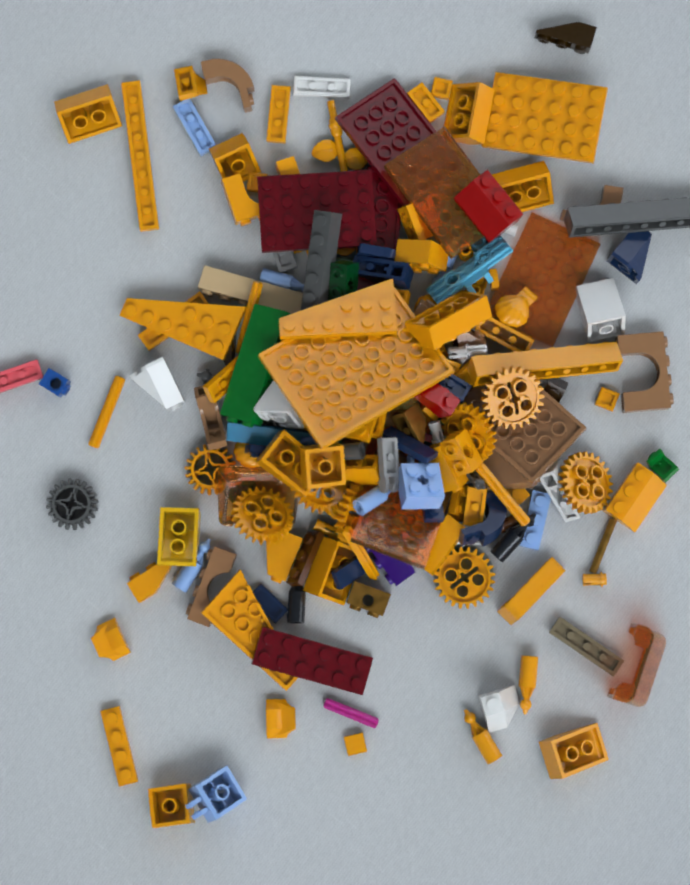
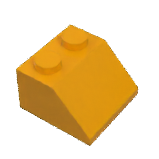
M243 133L209 148L222 179L240 173L244 182L248 180L249 172L262 173Z

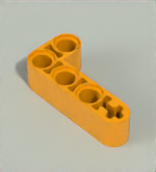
M553 557L549 558L497 612L510 625L514 624L566 570Z

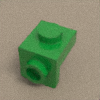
M661 449L651 453L646 461L649 469L665 483L679 470L664 455Z

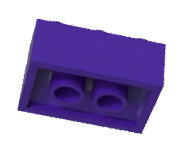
M380 525L363 538L364 548L368 554L372 552L376 557L373 561L379 569L383 567L387 574L384 576L390 585L394 583L397 586L415 573V570L383 525Z

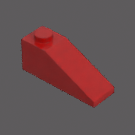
M435 384L414 396V398L439 418L451 416L461 401L448 389L439 384Z

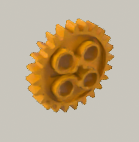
M510 366L509 371H507L503 367V373L500 374L496 370L495 378L489 376L491 383H484L488 388L482 390L486 395L481 397V400L486 402L482 405V408L488 409L485 415L491 416L490 420L492 422L496 421L497 426L503 423V427L507 429L510 424L511 428L515 429L516 424L523 428L524 421L529 425V418L536 419L534 413L541 412L537 407L544 405L539 400L545 397L542 393H539L544 388L538 386L541 381L535 379L536 375L534 373L529 375L530 371L528 369L523 371L518 366L515 371V368ZM522 381L523 386L520 389H516V384ZM507 382H510L511 392L515 395L513 399L518 409V413H515L514 403L510 400L512 399V395L508 388ZM500 388H505L504 393L498 396L497 391ZM528 400V404L525 407H521V402ZM505 406H510L509 411L503 414V408Z
M466 402L459 403L451 416L441 419L444 423L441 425V428L444 430L443 434L447 437L453 432L466 428L482 460L485 461L493 454L492 450L496 448L493 443L497 442L493 438L496 432L491 430L494 424L488 423L491 418H485V411L480 413L479 406L473 408L472 403L469 405Z
M587 451L570 455L568 459L563 461L565 465L560 466L563 472L558 473L562 480H559L558 483L563 486L559 489V491H564L562 498H568L566 504L572 503V510L577 509L578 513L592 514L603 510V507L608 505L607 501L611 500L608 494L613 493L609 486L613 485V483L609 482L612 475H607L609 468L604 469L603 467L605 462L599 463L600 457H594V453L588 454Z
M346 480V485L322 487L319 492V498H316L319 488H313V492L310 491L306 497L298 492L293 497L300 498L298 504L305 503V510L310 506L311 513L318 509L319 514H322L325 509L326 513L329 514L331 509L336 512L338 507H340L339 502L343 501L342 495H346V489H349L353 483ZM324 492H328L332 498L326 497Z
M351 484L350 489H346V495H342L343 501L339 502L340 509L336 510L338 516L335 517L337 520L335 524L337 530L335 533L338 534L337 538L341 542L348 544L342 533L345 526H352L360 541L361 537H365V531H369L368 525H372L371 518L374 517L372 513L376 508L363 516L349 513V511L356 512L353 508V501L373 489L371 485Z
M255 486L253 491L248 488L247 492L242 491L240 496H237L232 505V521L236 522L234 527L241 528L239 534L246 533L245 539L252 537V543L256 539L259 540L260 545H262L263 541H266L268 545H270L272 540L274 543H277L279 539L283 540L285 535H288L293 526L292 521L294 517L291 516L293 510L288 509L290 503H284L286 498H279V492L274 495L273 489L267 492L265 487L261 491H259L257 486Z
M461 546L459 547V552L453 549L452 555L449 554L438 568L439 572L434 574L438 576V579L433 580V582L439 583L435 590L441 589L442 591L439 597L446 596L445 603L451 600L452 607L458 603L459 609H461L463 604L469 609L470 603L477 607V600L484 603L482 597H490L487 594V590H494L489 585L496 582L491 580V577L496 574L490 573V569L494 566L487 565L490 560L489 558L482 559L484 553L478 556L477 549L472 553L470 552V547H467L466 552H463ZM463 559L471 561L470 569L465 570L461 567ZM478 567V570L467 578V583L462 581L453 589L450 588L453 583L461 578V573L467 574L473 568ZM448 570L455 572L456 578L454 581L446 579L445 574ZM479 574L482 576L483 582L481 585L473 583L472 578L474 575ZM459 586L467 588L466 596L461 597L457 594Z

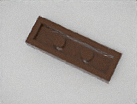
M307 531L300 551L296 555L295 563L289 572L287 584L291 586L304 585L325 534L320 531Z

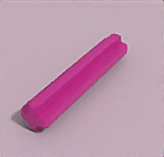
M329 698L325 700L323 705L324 708L372 728H376L379 719Z

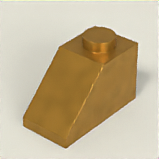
M418 402L404 406L391 416L398 430L424 444L426 417Z

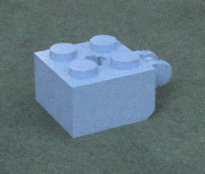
M407 455V463H401L399 467L398 491L401 509H440L445 494L439 463L424 464L420 461L415 463L414 458Z
M224 766L188 789L194 799L185 806L187 809H191L197 804L200 810L193 813L191 817L195 820L204 815L209 823L222 817L247 800L229 767Z

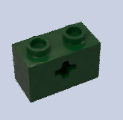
M346 260L331 262L328 301L357 291L358 262Z

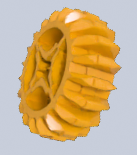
M203 444L204 451L197 447V455L193 452L190 453L194 458L193 461L190 459L186 460L191 466H185V470H191V473H187L185 476L193 478L188 483L190 485L196 483L193 487L194 490L201 487V494L207 489V494L211 495L214 489L215 494L218 495V488L225 492L226 489L223 485L225 483L229 487L232 485L228 482L229 478L235 480V477L230 474L231 472H237V469L231 468V466L236 465V462H229L233 455L230 454L226 457L227 449H224L222 452H220L221 448L209 451L206 444ZM210 454L219 455L224 459L225 463H213ZM204 456L205 465L199 470H195L197 462ZM209 463L216 467L213 478L209 472H205ZM226 469L224 478L217 483V473ZM197 476H209L212 485L201 483Z

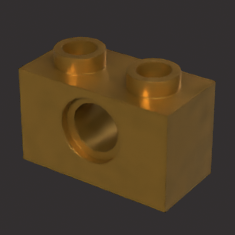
M354 581L347 603L350 604L349 608L360 612L362 608L368 610L367 615L378 618L379 615H384L391 594ZM365 595L373 597L374 602L371 606L363 604L362 599Z

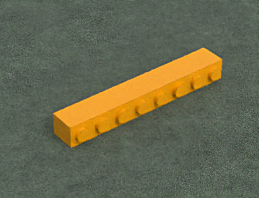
M602 342L578 346L568 345L559 348L550 347L539 350L531 349L520 352L471 356L467 368L473 387L485 386V382L491 383L489 376L495 378L496 370L500 374L503 373V367L509 371L510 366H513L516 371L518 366H520L523 371L528 369L530 371L529 375L534 373L536 375L535 379L541 380L616 372L619 370L623 358L617 342Z

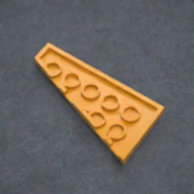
M393 278L279 318L280 340L397 334Z
M126 298L119 316L225 360L247 307Z
M240 569L201 612L205 618L251 660L261 627L273 629ZM260 667L285 691L298 679L295 676Z

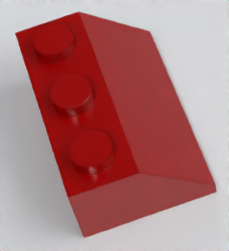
M488 170L476 177L453 198L489 243L516 224L524 215Z

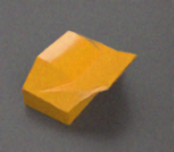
M193 66L174 69L180 101L208 94L205 79L195 73Z
M116 618L97 626V631L91 637V640L99 657L110 658L112 661H115L131 653Z
M266 699L267 739L287 738L288 734L296 729L295 708L289 705L286 699Z

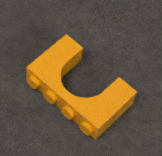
M294 156L276 161L275 163L278 175L300 174ZM240 173L223 178L221 184L235 225L246 226L252 223L251 220L257 218L260 221L259 203L253 201L248 196Z

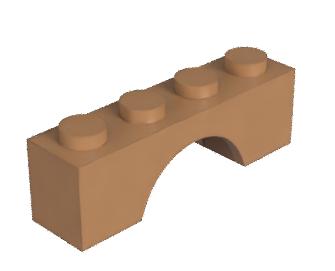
M215 546L213 550L209 549L206 560H208L207 567L202 568L199 576L202 579L200 586L196 585L192 595L195 597L193 604L189 603L186 610L188 620L207 627L211 626L212 623L201 614L202 610L211 602L208 596L209 585L216 576L223 573H231L237 554Z

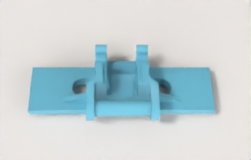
M500 235L475 252L472 258L454 271L450 270L426 290L437 304L451 297L464 287L467 291L476 293L472 284L482 277L489 284L494 280L487 270L512 253L513 249Z

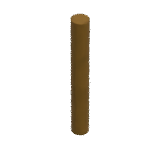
M610 518L589 570L591 573L596 574L617 522L613 518Z

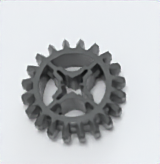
M69 478L68 485H66L65 481L62 480L60 481L61 488L57 484L54 485L57 490L56 493L52 490L49 492L54 496L53 499L47 498V501L52 502V505H47L46 508L53 509V511L48 513V516L55 515L52 522L55 523L60 520L58 527H62L65 523L66 530L70 529L71 524L73 530H77V524H79L80 528H84L83 521L90 524L91 522L88 517H96L91 512L92 510L98 511V508L93 507V504H98L99 501L92 500L97 494L95 492L89 493L93 489L92 486L85 489L87 485L85 481L80 485V480L76 479L73 484L72 479ZM73 489L67 499H59L63 492ZM79 490L85 494L87 504L79 501ZM75 499L74 502L81 505V507H72V510H70V506L64 502L69 503ZM58 504L66 508V519L59 513ZM77 510H86L80 518L72 520Z

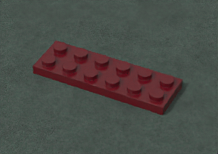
M261 627L251 664L363 695L373 658Z

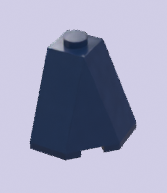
M649 231L628 233L610 255L607 262L637 284L642 278L652 234Z

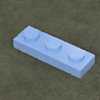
M191 99L183 100L174 105L173 108L200 156L210 152L209 148L215 146L216 143Z
M532 490L527 515L535 513V522L533 526L527 527L523 537L524 540L519 546L539 550L551 500L548 493Z

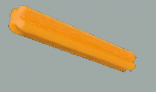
M258 281L253 282L236 346V353L238 354L254 304L259 303L263 283Z
M120 376L114 377L88 443L91 447H100L125 383V379Z
M482 463L476 469V472L521 526L527 525L530 522V518L488 467Z
M345 526L342 530L345 539L369 579L376 580L380 574L353 527Z

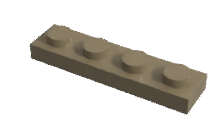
M561 617L557 619L549 631L551 635L613 677L625 661Z

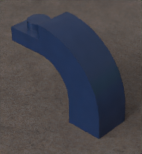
M493 491L488 492L486 495L484 510L486 519L479 524L461 529L458 539L461 546L472 545L479 541L483 547L493 542L500 535L504 526L507 508Z

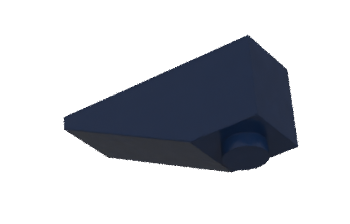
M360 255L354 256L353 262L359 263V277L377 283L393 278L395 288L409 290L414 275L409 263Z

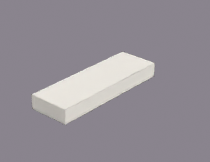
M294 76L293 96L350 99L351 79Z

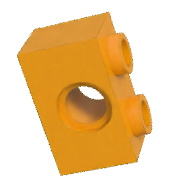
M466 428L449 434L440 442L457 477L474 472L483 463Z

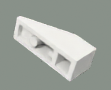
M559 459L540 477V481L564 521L569 522L581 518L582 513H578L577 509L572 510V503L566 504L568 498H562L564 491H559L563 486L558 483L559 480H562L558 473L563 472L560 466L565 465L562 459Z

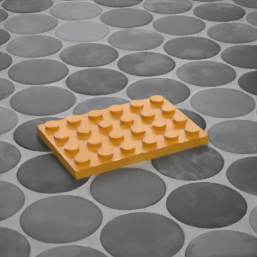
M495 72L493 89L495 91L485 142L481 145L483 148L594 164L608 87Z

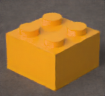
M398 239L394 261L409 263L414 273L421 274L422 271H427L430 274H438L439 271L446 272L449 249L432 240Z
M336 442L323 450L320 449L318 444L299 446L302 486L307 489L346 485L343 445Z
M185 783L148 789L152 828L195 823V820L191 817L194 813V807L187 809L185 806L193 800L188 790L191 784Z

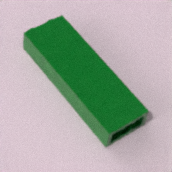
M254 304L220 415L227 417L226 421L235 424L238 421H242L241 425L253 428V425L261 427L263 419L256 414L254 407L273 382V379L259 360L258 354L284 340H280L279 318L291 313Z

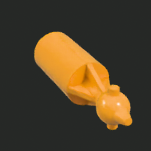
M521 655L519 687L523 696V700L520 702L523 714H527L532 706L529 699L536 688L538 657Z
M465 709L464 720L471 725L472 739L486 763L490 764L498 760L503 755L487 728L484 729L475 721V714Z

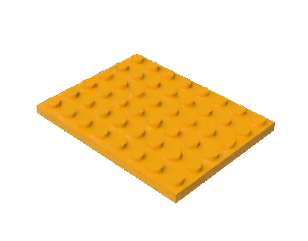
M395 287L397 334L284 339L258 354L259 360L321 450L454 374L455 370L440 349L432 350L431 348L423 347L405 326L404 322L415 317V315Z

